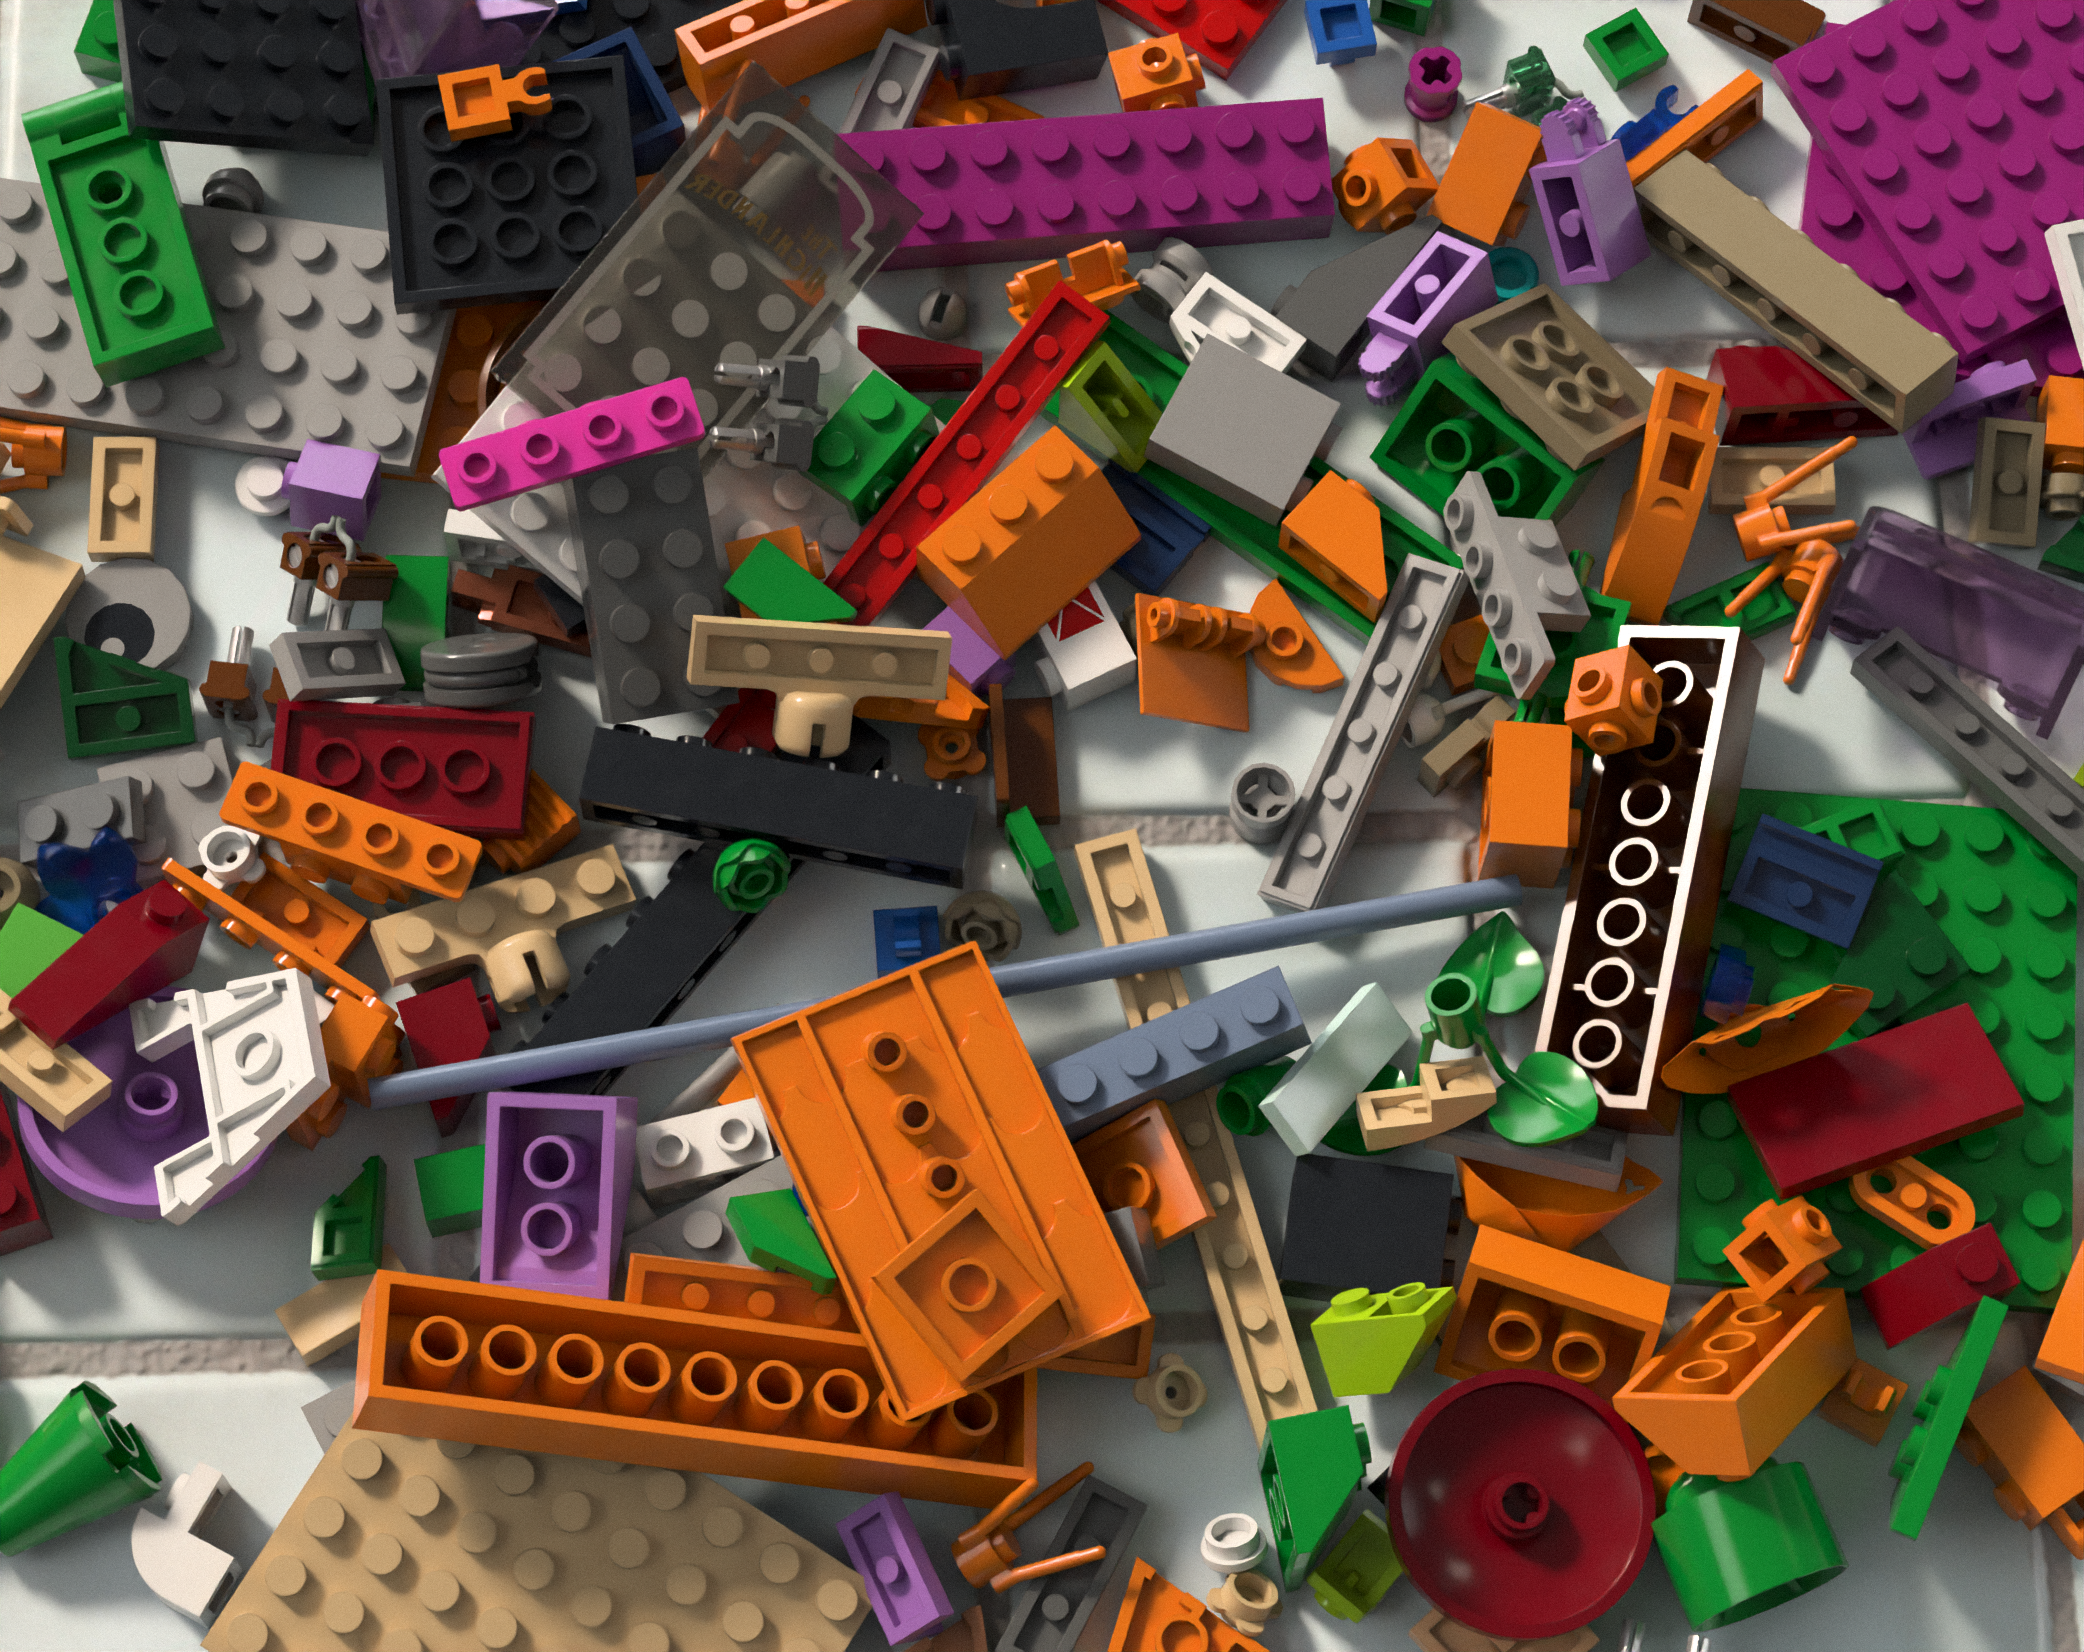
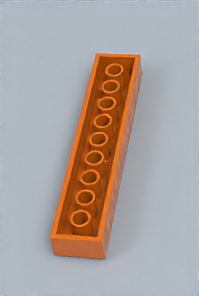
M377 1269L361 1307L352 1429L876 1495L899 1491L901 1498L994 1509L1027 1479L1031 1477L1037 1479V1366L902 1422L887 1395L861 1334Z

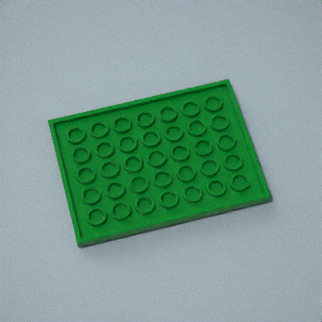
M1740 788L1692 1041L1713 1030L1718 1022L1735 1008L1749 1004L1770 1006L1828 986L1847 950L1726 902L1761 815L1764 813L1800 828L1871 801L1874 798ZM1880 799L1906 854L1901 862L1880 870L1853 939L1887 876L1896 870L1971 968L1964 978L1884 1031L1968 1002L2024 1102V1112L2021 1117L1910 1156L1951 1181L1968 1194L1975 1208V1222L1972 1230L1991 1222L2020 1280V1284L2009 1296L2000 1301L2009 1306L2007 1311L2053 1315L2072 1268L2077 874L2004 809ZM1790 1013L1788 1019L1790 1021L1795 1020V1014ZM1758 1025L1745 1033L1735 1036L1736 1041L1741 1046L1753 1047L1761 1037L1760 1026ZM1849 1027L1837 1040L1819 1054L1850 1044L1859 1039ZM1703 1047L1699 1049V1054L1706 1056V1049ZM1682 1092L1674 1284L1719 1288L1723 1286L1750 1287L1722 1250L1746 1230L1741 1223L1742 1220L1758 1206L1772 1198L1780 1206L1802 1195L1810 1205L1816 1207L1825 1215L1830 1223L1832 1234L1843 1247L1824 1263L1830 1274L1814 1288H1844L1845 1298L1862 1299L1858 1292L1860 1288L1927 1251V1249L1914 1243L1860 1208L1851 1196L1849 1177L1780 1201L1727 1099V1092L1721 1094ZM1874 1176L1870 1179L1872 1187L1877 1192L1885 1194L1892 1191V1185L1887 1178ZM1937 1211L1927 1213V1220L1932 1227L1936 1229L1948 1228V1220L1942 1213Z

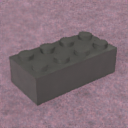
M698 447L652 454L562 481L603 722L614 725L740 703L737 687L691 685L687 679L693 615L726 617Z

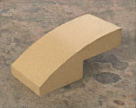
M1484 1056L1419 1064L1420 1086L1356 1093V1115L1367 1152L1393 1148L1438 1135L1467 1122L1497 1103L1496 1090Z

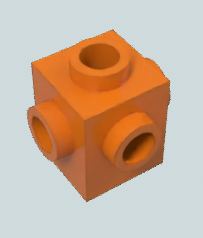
M1178 33L1161 38L1146 39L1137 45L1108 53L1115 89L1123 112L1198 107L1196 91L1206 89L1202 69L1196 53L1185 56Z
M1377 137L1371 144L1363 145L1351 152L1344 161L1345 167L1331 179L1332 190L1339 200L1338 209L1346 222L1354 227L1357 232H1381L1386 235L1412 224L1417 218L1416 211L1431 199L1439 188L1438 182L1411 139Z
M1630 645L1577 658L1574 662L1569 696L1565 702L1564 722L1598 756L1619 753L1626 749L1653 743L1657 716L1662 707L1661 692L1663 679Z
M1800 1195L1780 1206L1777 1205L1773 1198L1758 1206L1742 1220L1741 1223L1746 1230L1722 1251L1762 1303H1765L1790 1289H1793L1798 1296H1801L1814 1288L1830 1274L1824 1263L1843 1247L1832 1234L1830 1223L1825 1215L1816 1207L1810 1205Z

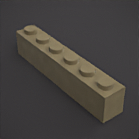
M1684 149L1633 189L1645 234L1649 242L1901 434L1954 392L1958 352L1953 349L1945 337L1927 330L1907 315L1897 301L1883 297L1863 282L1850 266L1843 263L1839 264L1816 247L1811 238L1803 231L1792 229L1772 214L1759 198L1748 196L1729 182L1713 164L1704 163L1687 149Z

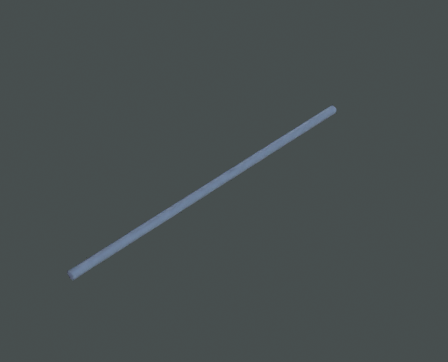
M1512 874L990 967L989 970L1002 998L1521 906L1523 902L1522 889L1518 876ZM833 996L367 1078L372 1109L376 1111L733 1047L730 1040L731 1037Z

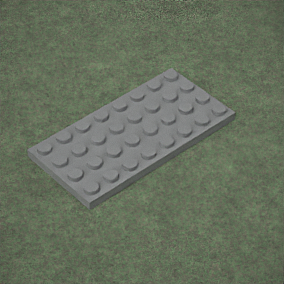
M0 178L1 417L137 437H156L157 440L299 460L307 439L380 454L378 464L381 472L415 477L457 309L397 315L394 304L389 233L387 231L182 203L225 349L106 388L91 360L41 183Z

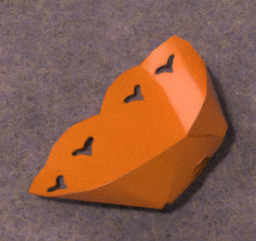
M1831 984L1819 990L1770 1006L1749 1004L1729 1011L1713 1030L1692 1041L1663 1066L1661 1078L1666 1087L1686 1093H1726L1729 1085L1807 1059L1828 1048L1866 1011L1874 992L1861 987ZM1794 1013L1796 1019L1790 1021L1788 1015ZM1758 1025L1760 1026L1761 1037L1753 1047L1741 1046L1736 1041L1735 1036L1745 1033ZM1705 1048L1706 1056L1700 1055L1699 1049Z
M1454 1155L1460 1193L1463 1198L1464 1215L1467 1219L1471 1220L1473 1226L1479 1228L1480 1224L1567 1253L1663 1183L1662 1179L1650 1169L1633 1162L1626 1155L1617 1192ZM1630 1179L1634 1186H1644L1645 1188L1626 1194L1627 1186L1625 1180Z

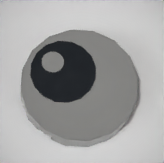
M121 558L100 564L88 573L69 602L65 616V626L70 639L164 671L180 659L186 649L185 643L190 636V629L192 631L194 615L185 587L169 569L148 559Z

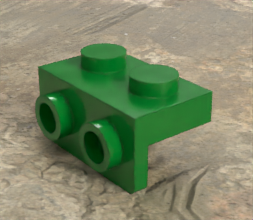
M873 369L814 437L811 466H809L807 471H798V473L846 505L850 519L862 527L874 514L879 512L898 485L940 434L933 410Z

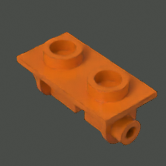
M1106 239L1067 254L1072 276L1063 279L1059 263L1055 259L1015 273L1014 281L1005 284V290L1012 307L1007 308L1009 315L1023 327L1059 280L1100 310L1110 309L1123 302L1124 296L1141 290L1140 284L1122 267L1129 264L1128 255L1122 242L1118 241L1110 244Z

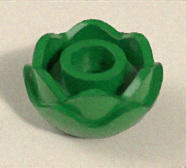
M745 839L735 842L723 851L713 870L714 893L729 910L757 913L770 900L783 895L788 887V874L791 871L790 861L780 847L769 841Z

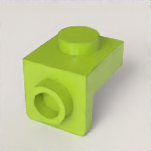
M1369 1509L1365 1510L1323 1563L1316 1567L1307 1577V1583L1316 1590L1314 1598L1332 1616L1340 1620H1346L1348 1617L1353 1622L1359 1623L1375 1609L1403 1574V1570L1399 1565L1390 1542L1387 1524Z

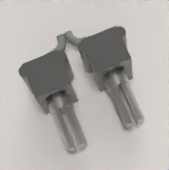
M784 355L781 360L759 358V363L756 366L719 362L714 371L751 374L752 379L714 375V380L717 384L754 388L757 397L777 398L778 403L784 406L811 408L816 414L821 416H816L810 421L778 418L775 424L753 422V428L750 430L713 426L709 431V435L746 438V442L708 439L710 447L714 449L747 451L750 453V460L771 462L772 466L776 469L807 471L809 466H811L815 429L817 426L826 425L828 422V407L821 406L817 398L820 372L818 359L812 356Z

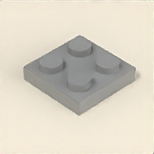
M222 737L97 768L100 782L125 776H131L142 781L146 843L116 849L124 886L128 893L149 888L164 880L165 876L161 867L168 858L173 859L196 875L207 872V867L204 865L199 852L200 842L213 830L222 826H231L223 823L219 815L233 782ZM237 854L229 857L227 862H235L238 857Z

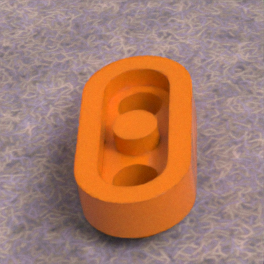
M1911 1156L1849 1177L1851 1196L1860 1208L1924 1249L1929 1250L1971 1231L1974 1226L1975 1208L1968 1194ZM1874 1176L1887 1178L1892 1185V1191L1885 1194L1877 1192L1872 1187L1870 1179ZM1932 1211L1942 1213L1948 1220V1228L1936 1229L1932 1227L1927 1220V1213Z

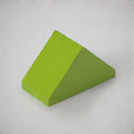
M1097 341L1060 386L1058 423L1127 471L1137 473L1147 461V458L1144 457L1149 438L1162 416V412L1107 343Z

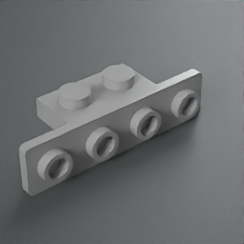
M1467 471L1453 494L1447 499L1443 510L1445 524L1452 534L1463 562L1464 571L1470 578L1471 585L1482 610L1483 620L1488 625L1501 658L1502 668L1509 678L1517 699L1530 700L1555 664V656L1544 630L1581 632L1591 614L1553 521L1498 516L1481 473Z

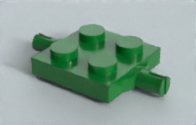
M1580 550L1571 551L1568 555V560L1591 617L1581 632L1544 630L1555 656V664L1530 700L1517 699L1520 703L1514 718L1515 722L1540 723L1545 707L1564 709L1565 702L1569 696L1575 659L1617 648L1621 625H1628L1632 602L1601 595L1586 586L1591 568L1595 563L1594 557L1586 551L1583 553L1580 566ZM1489 631L1475 671L1474 688L1516 698L1509 678L1502 668L1501 658Z

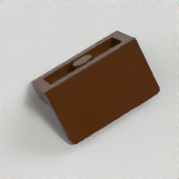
M1693 0L1687 22L1772 64L1774 60L1812 42L1823 25L1826 14L1823 10L1802 0Z
M1002 683L989 684V723L996 828L1005 827L1006 815L1026 805L1037 826L1060 824L1052 697L1003 699Z

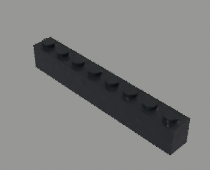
M852 714L849 747L842 754L834 757L819 758L821 746L812 745L811 742L809 757L783 751L777 758V760L802 764L806 759L826 760L839 766L842 772L866 776L868 771H885L890 766L891 743L859 717ZM704 842L696 852L691 848L687 849L670 868L667 879L670 882L655 899L651 896L645 897L630 913L625 924L629 929L613 947L608 943L604 944L591 957L584 969V974L587 977L571 995L566 991L561 993L549 1005L542 1017V1022L545 1025L529 1043L525 1040L519 1041L508 1053L665 1026L775 898L770 900L757 913L729 910L722 904L713 890V870L718 858L729 846ZM787 857L791 864L788 882L807 861ZM630 1065L504 1087L501 1090L502 1092L604 1096Z

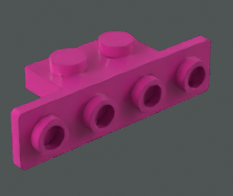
M680 377L610 399L592 401L570 411L543 419L529 420L517 427L443 448L439 451V458L455 509L462 512L701 440L705 436V429L690 383L687 378Z

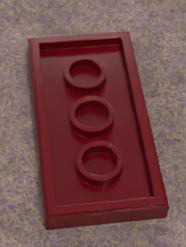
M278 699L270 770L470 838L525 841L536 717L534 712Z
M1968 1002L1729 1085L1727 1088V1099L1780 1201L2023 1116L2024 1102Z

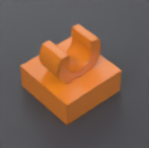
M1857 1358L1858 1361L1837 1382L1836 1386L1828 1392L1816 1416L1876 1447L1881 1441L1909 1385Z

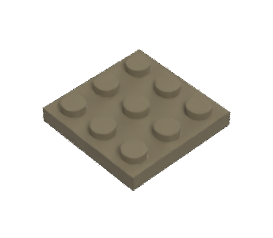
M1546 283L1454 324L1441 342L1456 356L1457 363L1466 373L1479 378L1500 399L1501 405L1507 413L1528 425L1544 441L1548 452L1557 460L1567 463L1574 471L1644 435L1655 387Z

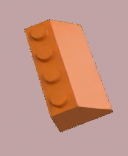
M1723 1286L1612 1397L1615 1411L1688 1474L1716 1475L1718 1480L1725 1482L1740 1481L1751 1477L1858 1361L1844 1288H1812L1801 1296H1798L1793 1289H1790L1762 1303L1751 1287Z

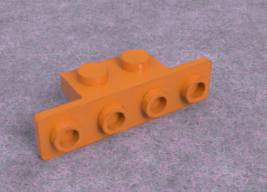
M242 762L219 812L223 823L279 842L287 864L291 865L290 869L298 876L315 883L324 884L330 878L351 885L350 890L354 894L377 904H386L389 898L407 905L413 888L453 902H460L463 900L483 851L479 840L250 762Z
M263 852L259 857L266 865L264 876L253 884L241 881L230 896L171 858H168L161 867L166 881L200 911L204 909L223 921L219 928L230 939L251 950L255 943L275 955L272 963L280 971L297 968L327 989L324 996L332 1004L335 1005L343 992L360 1002L365 995L372 996L381 1001L376 991L341 969L344 962L371 926L368 919L310 881L298 876L290 868Z

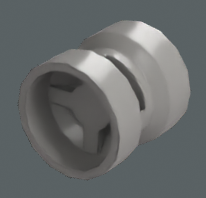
M1165 237L1152 254L1154 263L1149 269H1141L1134 277L1140 284L1141 290L1130 294L1133 300L1149 315L1168 324L1170 323V316L1204 273L1207 272L1213 275L1212 267L1200 252L1186 242L1174 237Z
M1258 763L1243 769L1235 778L1229 806L1230 824L1235 832L1246 841L1258 844L1269 843L1284 834L1292 816L1296 795L1294 783L1288 773L1277 765Z

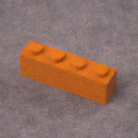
M743 0L674 30L686 84L712 119L723 114L743 60H750L753 63V68L740 106L878 48L887 27L908 35L927 27L928 23L924 0Z

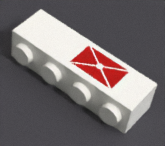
M1025 448L1008 455L982 488L1025 452ZM1096 581L1090 584L1028 640L1040 659L1034 663V666L1045 692L1050 697L1058 694L1067 712L1135 681L1137 658Z

